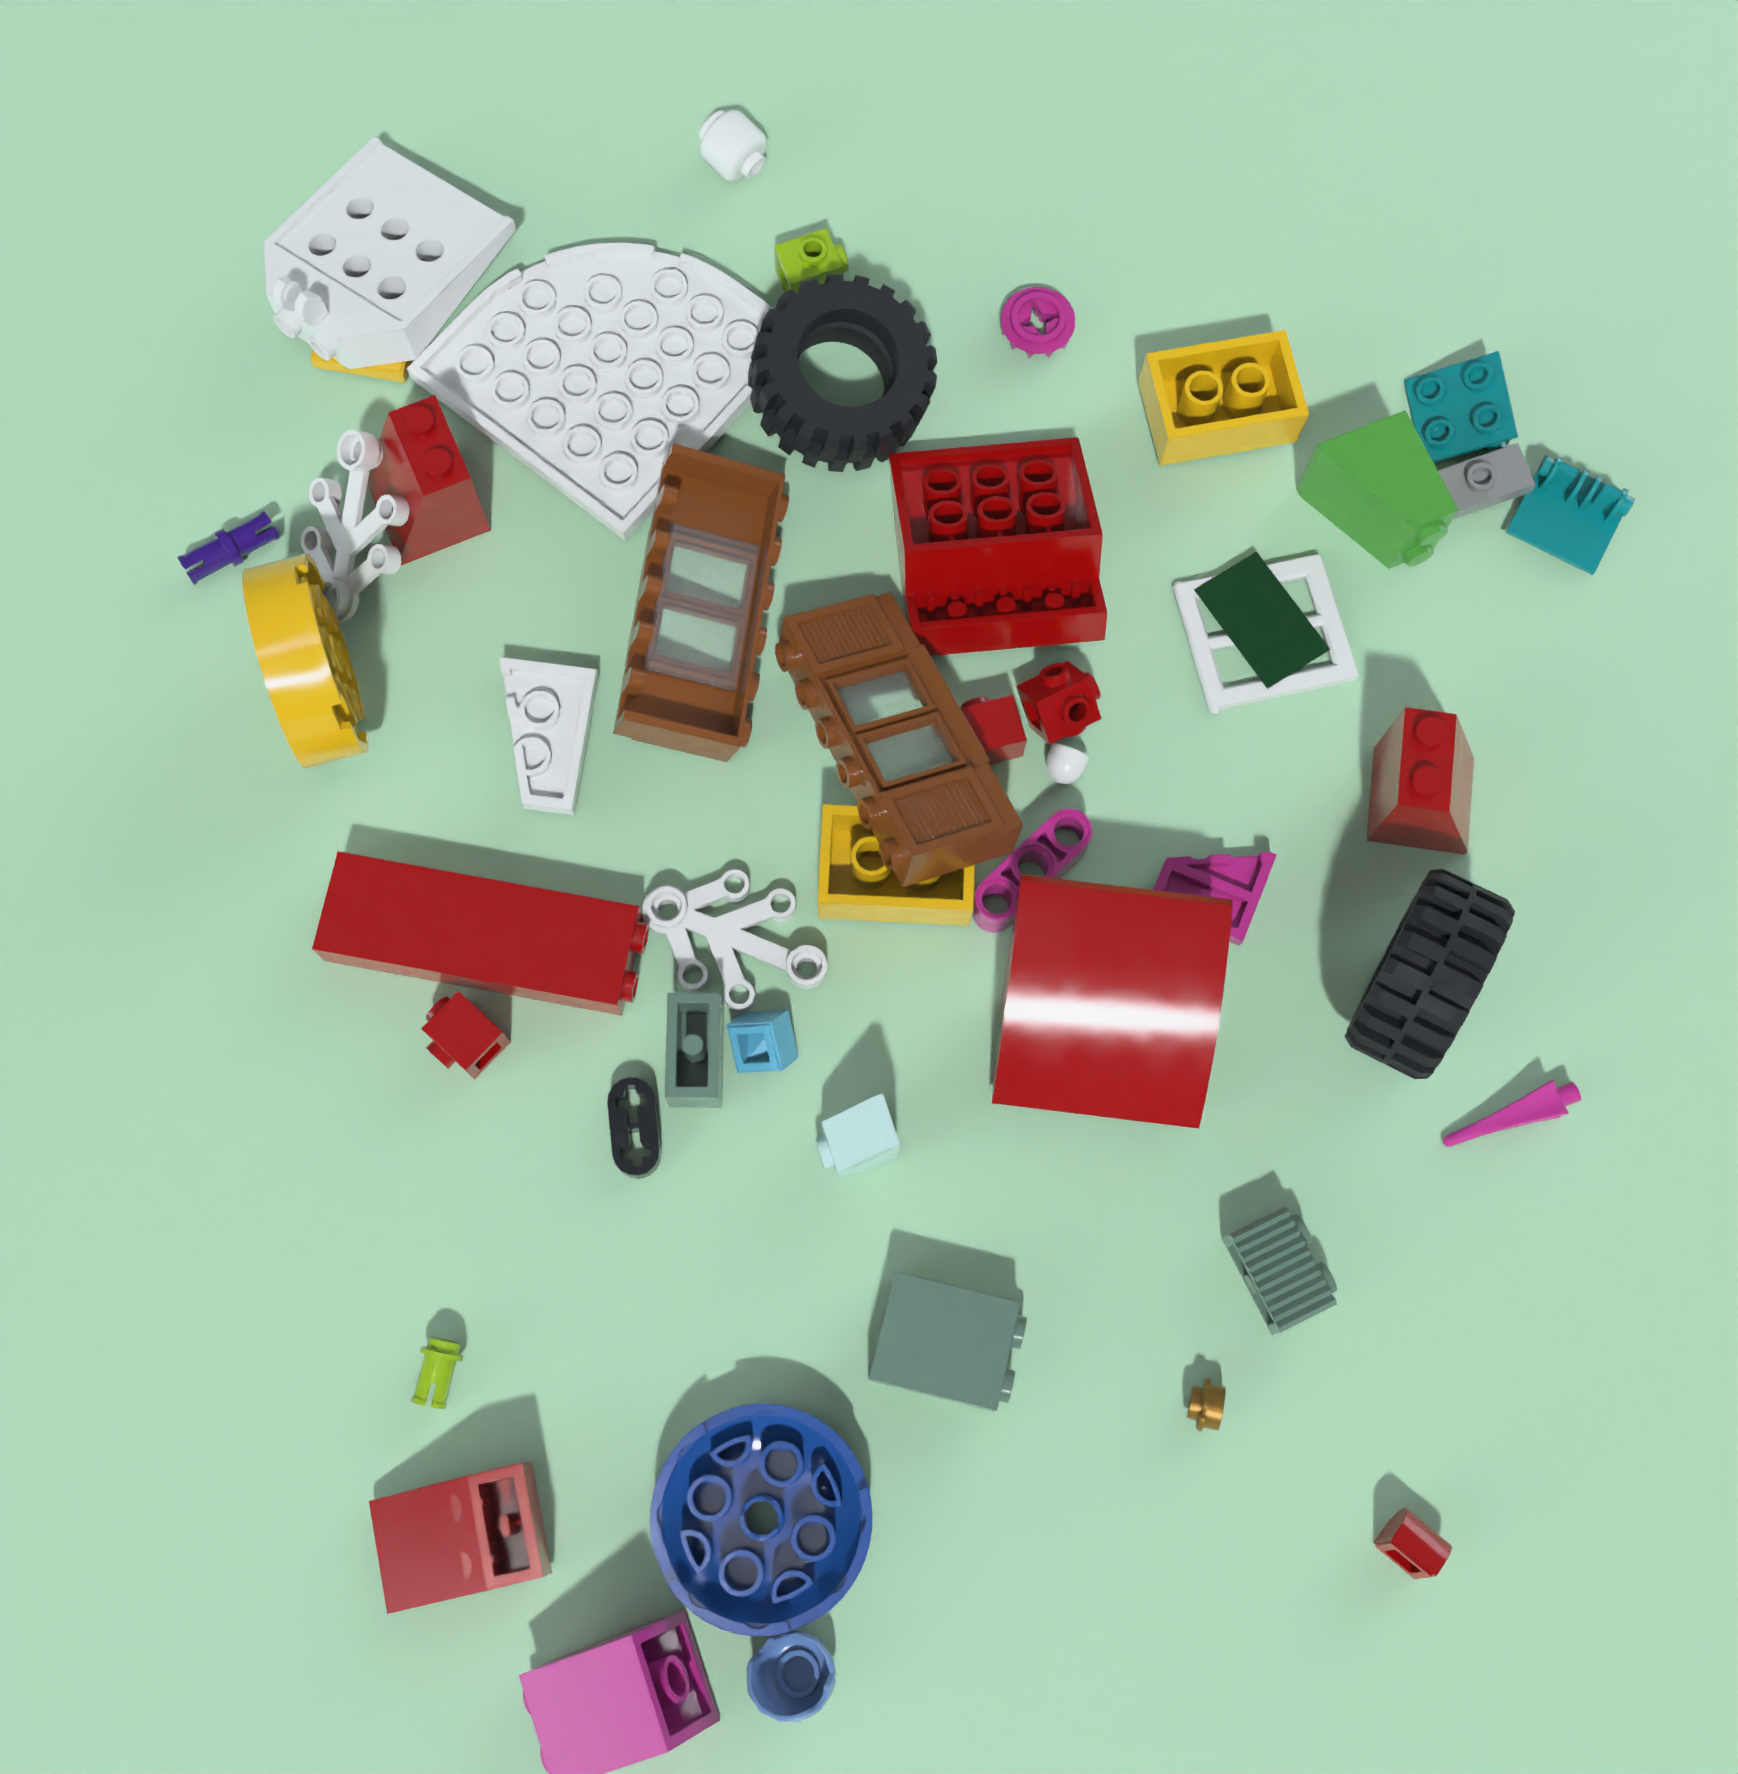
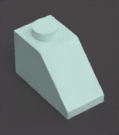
M883 1094L873 1096L822 1121L824 1136L815 1139L824 1169L834 1166L838 1179L895 1161L898 1158L900 1143Z

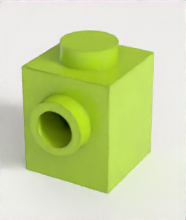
M827 228L774 245L775 271L784 292L794 290L797 293L800 283L813 277L817 278L819 284H823L827 274H843L849 271L848 260L840 243L834 245Z

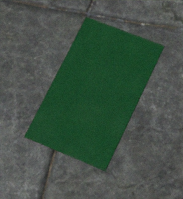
M1257 552L1194 589L1267 689L1330 650Z

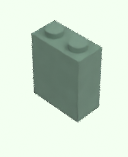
M894 1271L868 1381L992 1412L997 1411L999 1401L1009 1402L1013 1388L1015 1371L1006 1369L1011 1347L1020 1349L1025 1333L1027 1317L1018 1315L1021 1302Z

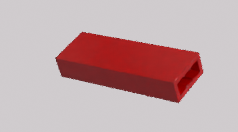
M338 851L312 950L327 962L622 1016L625 1002L633 1003L636 996L639 973L632 972L636 952L642 954L645 952L649 936V923H643L644 918L640 907L636 905Z

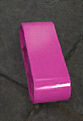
M1071 808L1059 810L979 884L973 900L972 913L973 920L978 927L984 931L996 933L1004 931L1013 924L1021 877L1019 871L1021 864L1026 862L1036 863L1044 871L1043 877L1061 879L1081 860L1092 835L1091 822L1085 814ZM1061 829L1071 830L1079 838V843L1073 846L1063 845L1058 842L1054 833ZM988 896H1000L1005 899L1009 909L1004 913L994 914L986 910L982 901Z

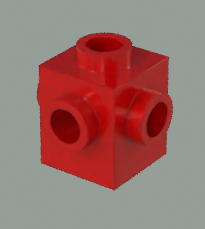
M1069 661L1048 665L1040 671L1039 675L1016 686L1029 727L1049 745L1064 737L1076 736L1082 733L1086 726L1102 719L1096 700L1100 699L1101 694L1095 679L1089 672L1083 673Z

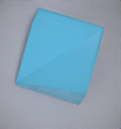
M788 1009L744 1012L727 1024L737 1073L783 1071L798 1057Z

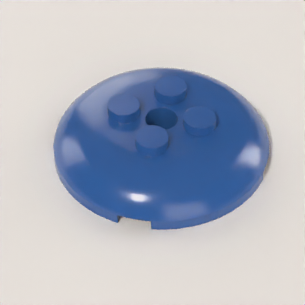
M757 1403L737 1406L720 1412L693 1428L681 1439L665 1461L656 1481L650 1507L652 1547L668 1586L681 1603L693 1614L719 1629L734 1634L746 1636L780 1635L805 1626L825 1615L852 1587L862 1569L870 1545L873 1515L871 1496L865 1475L856 1456L845 1441L827 1424L806 1412L784 1405ZM767 1501L775 1507L778 1520L777 1525L771 1532L765 1534L756 1533L748 1525L747 1511L754 1502Z

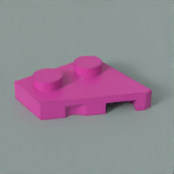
M1260 852L1258 856L1230 857V854L1209 855L1204 859H1194L1191 856L1167 857L1161 867L1153 890L1232 899L1233 908L1229 942L1240 946L1245 939L1277 854Z

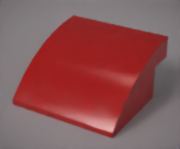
M1079 437L889 453L893 512L905 617L921 645L924 644L930 656L1105 640L1107 608L1099 579L1103 533Z
M1021 874L1001 997L1000 1034L993 1074L992 1103L1199 1129L1218 1034L1233 908L1232 899Z

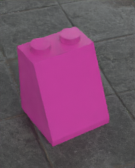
M685 1609L556 1658L519 1675L523 1687L524 1705L532 1717L541 1747V1761L548 1774H605L667 1753L720 1721Z

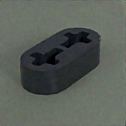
M628 1077L614 1084L608 1094L607 1105L612 1156L615 1165L624 1175L630 1178L642 1179L655 1172L661 1162L662 1152L657 1102L652 1089L645 1081L639 1078ZM634 1089L640 1098H646V1104H641L637 1108L638 1123L630 1124L629 1114L625 1107H618V1101L625 1100L627 1098V1091ZM639 1132L642 1146L644 1149H651V1155L643 1157L642 1166L635 1168L630 1159H623V1152H628L632 1149L631 1133Z

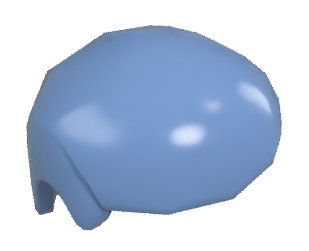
M800 1630L770 1636L748 1662L747 1692L761 1713L779 1722H800L808 1719L819 1712L832 1695L836 1684L834 1659L820 1639Z

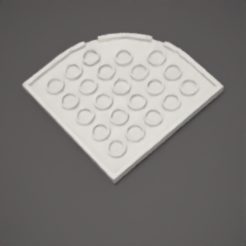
M597 243L547 254L544 256V262L529 267L522 272L516 268L501 277L478 295L407 368V371L413 381L432 395H436L438 400L626 541L654 510L662 462L672 444L707 452L751 404L750 396L753 389L748 386V370L752 360L751 356L762 321L769 309H773V307L735 279L695 257L681 253L680 257L671 254L656 252L654 246L646 244Z

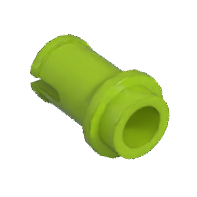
M429 1337L427 1346H421L420 1352L425 1355L411 1402L425 1406L430 1386L435 1384L436 1388L431 1408L446 1409V1400L456 1362L463 1360V1355L459 1354L461 1343L438 1337Z

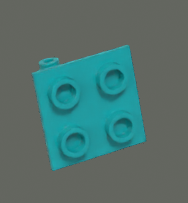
M1499 351L1404 380L1414 427L1433 462L1481 448L1490 453L1506 447L1510 440L1519 438Z
M1545 455L1533 477L1536 484L1533 492L1524 495L1505 533L1594 575L1622 517L1627 515L1635 498L1628 495V489L1623 488L1620 490L1610 484H1604L1601 482V476L1597 475L1594 479L1588 476V470L1584 469L1580 472L1579 469L1562 462L1563 458L1560 456L1553 459Z

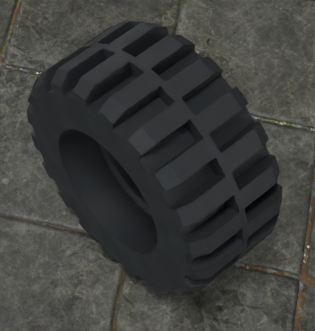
M841 273L827 274L823 284H819L817 278L813 277L801 282L797 293L794 290L786 291L778 298L776 308L769 309L764 317L752 352V360L748 370V386L753 389L750 396L753 411L758 414L763 412L760 423L767 436H773L776 433L781 438L778 447L786 454L791 455L796 450L804 455L802 463L814 468L818 461L828 463V471L843 472L847 463H853L856 471L870 468L875 458L883 463L889 459V453H895L899 446L904 447L912 437L930 404V398L936 387L937 375L933 371L938 362L936 348L932 345L926 346L931 337L924 321L915 322L913 318L917 310L908 300L899 303L893 298L895 290L885 284H882L881 289L868 285L870 278L855 275L852 282L844 281L843 274ZM824 342H840L858 348L872 359L880 371L884 383L882 397L873 403L859 407L839 406L826 401L817 395L803 378L798 363L801 353L814 345Z
M1445 869L1430 870L1391 939L1347 1028L1344 1037L1350 1047L1413 1079L1429 1078L1441 1063L1459 1029L1465 1022L1505 942L1507 932L1512 925L1515 910L1508 899Z

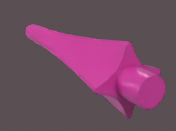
M1551 1080L1492 1115L1445 1135L1442 1139L1443 1144L1446 1147H1451L1494 1132L1561 1118V1115L1569 1114L1566 1106L1581 1101L1580 1092L1574 1082L1556 1087L1554 1080Z

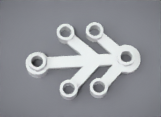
M357 430L344 432L337 445L338 461L343 468L350 470L343 516L338 507L342 497L340 484L332 479L315 478L309 487V499L318 508L326 528L308 526L301 536L302 549L305 553L310 554L316 563L326 590H322V594L326 596L330 608L334 607L339 623L347 622L353 617L359 604V593L380 574L394 575L401 565L400 552L395 546L373 545L368 552L367 560L353 571L355 556L388 525H404L408 520L410 512L409 504L405 498L385 494L377 501L376 508L362 520L369 471L378 467L382 462L383 447L373 434ZM333 546L337 551L335 565L329 555Z
M738 869L728 870L720 879L687 892L674 885H662L650 891L642 905L644 921L649 923V928L653 932L667 936L679 966L677 977L685 991L698 993L704 990L709 982L708 970L704 963L696 960L686 930L707 939L726 987L724 991L725 1002L734 1012L742 1013L751 1009L755 1003V991L751 983L744 979L733 949L786 971L789 980L798 988L813 989L825 980L827 960L824 953L817 947L802 945L794 950H789L744 931L746 928L770 919L777 922L790 920L796 912V900L789 890L783 888L775 889L763 900L716 918L697 910L722 899L732 903L745 900L750 893V882L748 876L743 871ZM731 879H739L744 883V888L738 893L728 892L725 886ZM777 898H785L790 902V907L785 912H776L771 907L773 901ZM666 904L676 906L678 909L676 915L671 919L660 917L659 910L662 906ZM804 962H811L816 966L817 971L812 977L805 978L797 972L799 965ZM696 968L702 971L703 976L698 983L689 984L684 980V975L689 969ZM737 988H744L750 994L748 1000L742 1004L734 1003L730 999L732 991Z

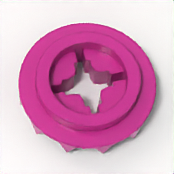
M1043 287L1023 289L1011 296L1003 307L1001 314L1002 335H1005L1010 341L1012 350L1019 348L1025 351L1029 358L1034 354H1045L1049 358L1055 350L1059 348L1065 349L1069 339L1074 334V310L1068 300L1054 290ZM1032 310L1040 322H1047L1044 335L1037 332L1035 326L1027 327L1030 325Z

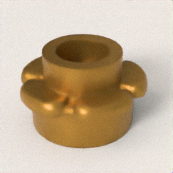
M1211 1378L1204 1380L1203 1388L1192 1386L1187 1418L1197 1420L1196 1429L1201 1432L1203 1428L1219 1431L1224 1409L1226 1387L1210 1384Z

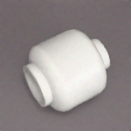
M719 110L710 116L699 132V139L701 140L700 155L726 181L734 182L743 177L750 180L763 169L766 163V157L763 154L766 150L767 138L741 111L729 110L725 113L723 110Z

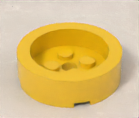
M306 553L244 569L242 574L244 602L257 658L277 718L298 762L304 768H311L367 753L369 750V738L366 731L358 733L356 725L359 721L366 719L353 665L334 607L330 608L326 596L322 594V590H326L325 583L310 554Z

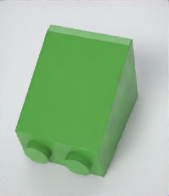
M1406 410L1318 443L1296 488L1302 499L1388 569L1405 562L1409 567L1415 566L1430 558L1434 554V547L1448 533L1447 528L1459 511Z

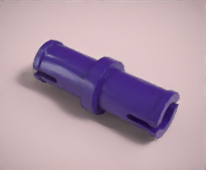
M263 510L258 515L227 532L223 528L214 532L216 538L184 555L178 556L177 559L185 570L203 560L201 565L186 572L195 585L198 581L231 563L235 567L244 562L242 557L273 540L280 539V535L273 526L255 535L257 530L272 523Z

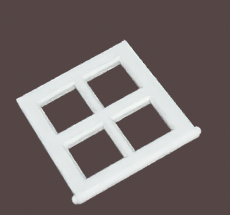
M1321 554L1273 563L1267 566L1280 583L1305 578L1316 612L1315 615L1306 616V618L1315 629L1321 628L1324 641L1330 648L1328 654L1332 665L1292 673L1268 689L1261 680L1223 688L1213 650L1235 645L1227 634L1208 637L1198 601L1201 599L1194 591V589L1215 576L1183 583L1176 581L1174 583L1173 591L1209 712L1217 714L1222 709L1357 680L1359 675Z

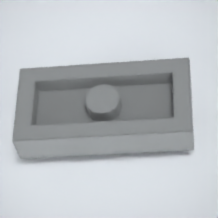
M1518 443L1438 470L1459 509L1454 519L1532 493L1536 485Z

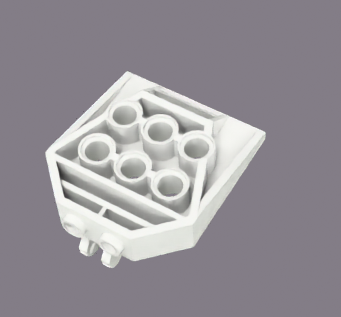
M373 137L264 241L266 296L275 313L273 321L288 337L294 339L298 336L306 341L313 351L324 360L329 361L333 357L348 369L415 360L426 349L515 232L514 219L507 215L505 217L383 145L378 138Z

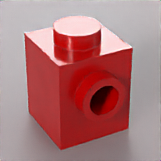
M1013 695L989 700L988 697H977L961 705L963 714L990 759L989 765L1023 757L1027 738Z
M459 991L451 998L444 997L440 999L427 1013L426 1020L428 1022L421 1028L433 1040L426 1047L433 1056L447 1069L456 1062L474 1080L511 1043L505 1034Z

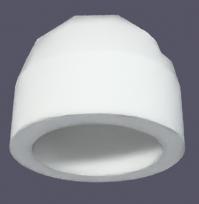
M1053 743L1046 759L1047 771L1056 782L1069 784L1082 776L1089 757L1074 748Z

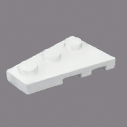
M499 657L506 692L507 711L512 730L513 749L522 804L528 810L574 815L599 678L597 669Z

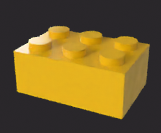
M1286 330L1146 353L1138 384L1159 466L1298 441L1308 419L1309 411Z
M823 804L817 901L818 919L970 925L973 913L975 865L902 888L894 871H889L884 866L879 852V843L872 829H866L863 826L857 806Z

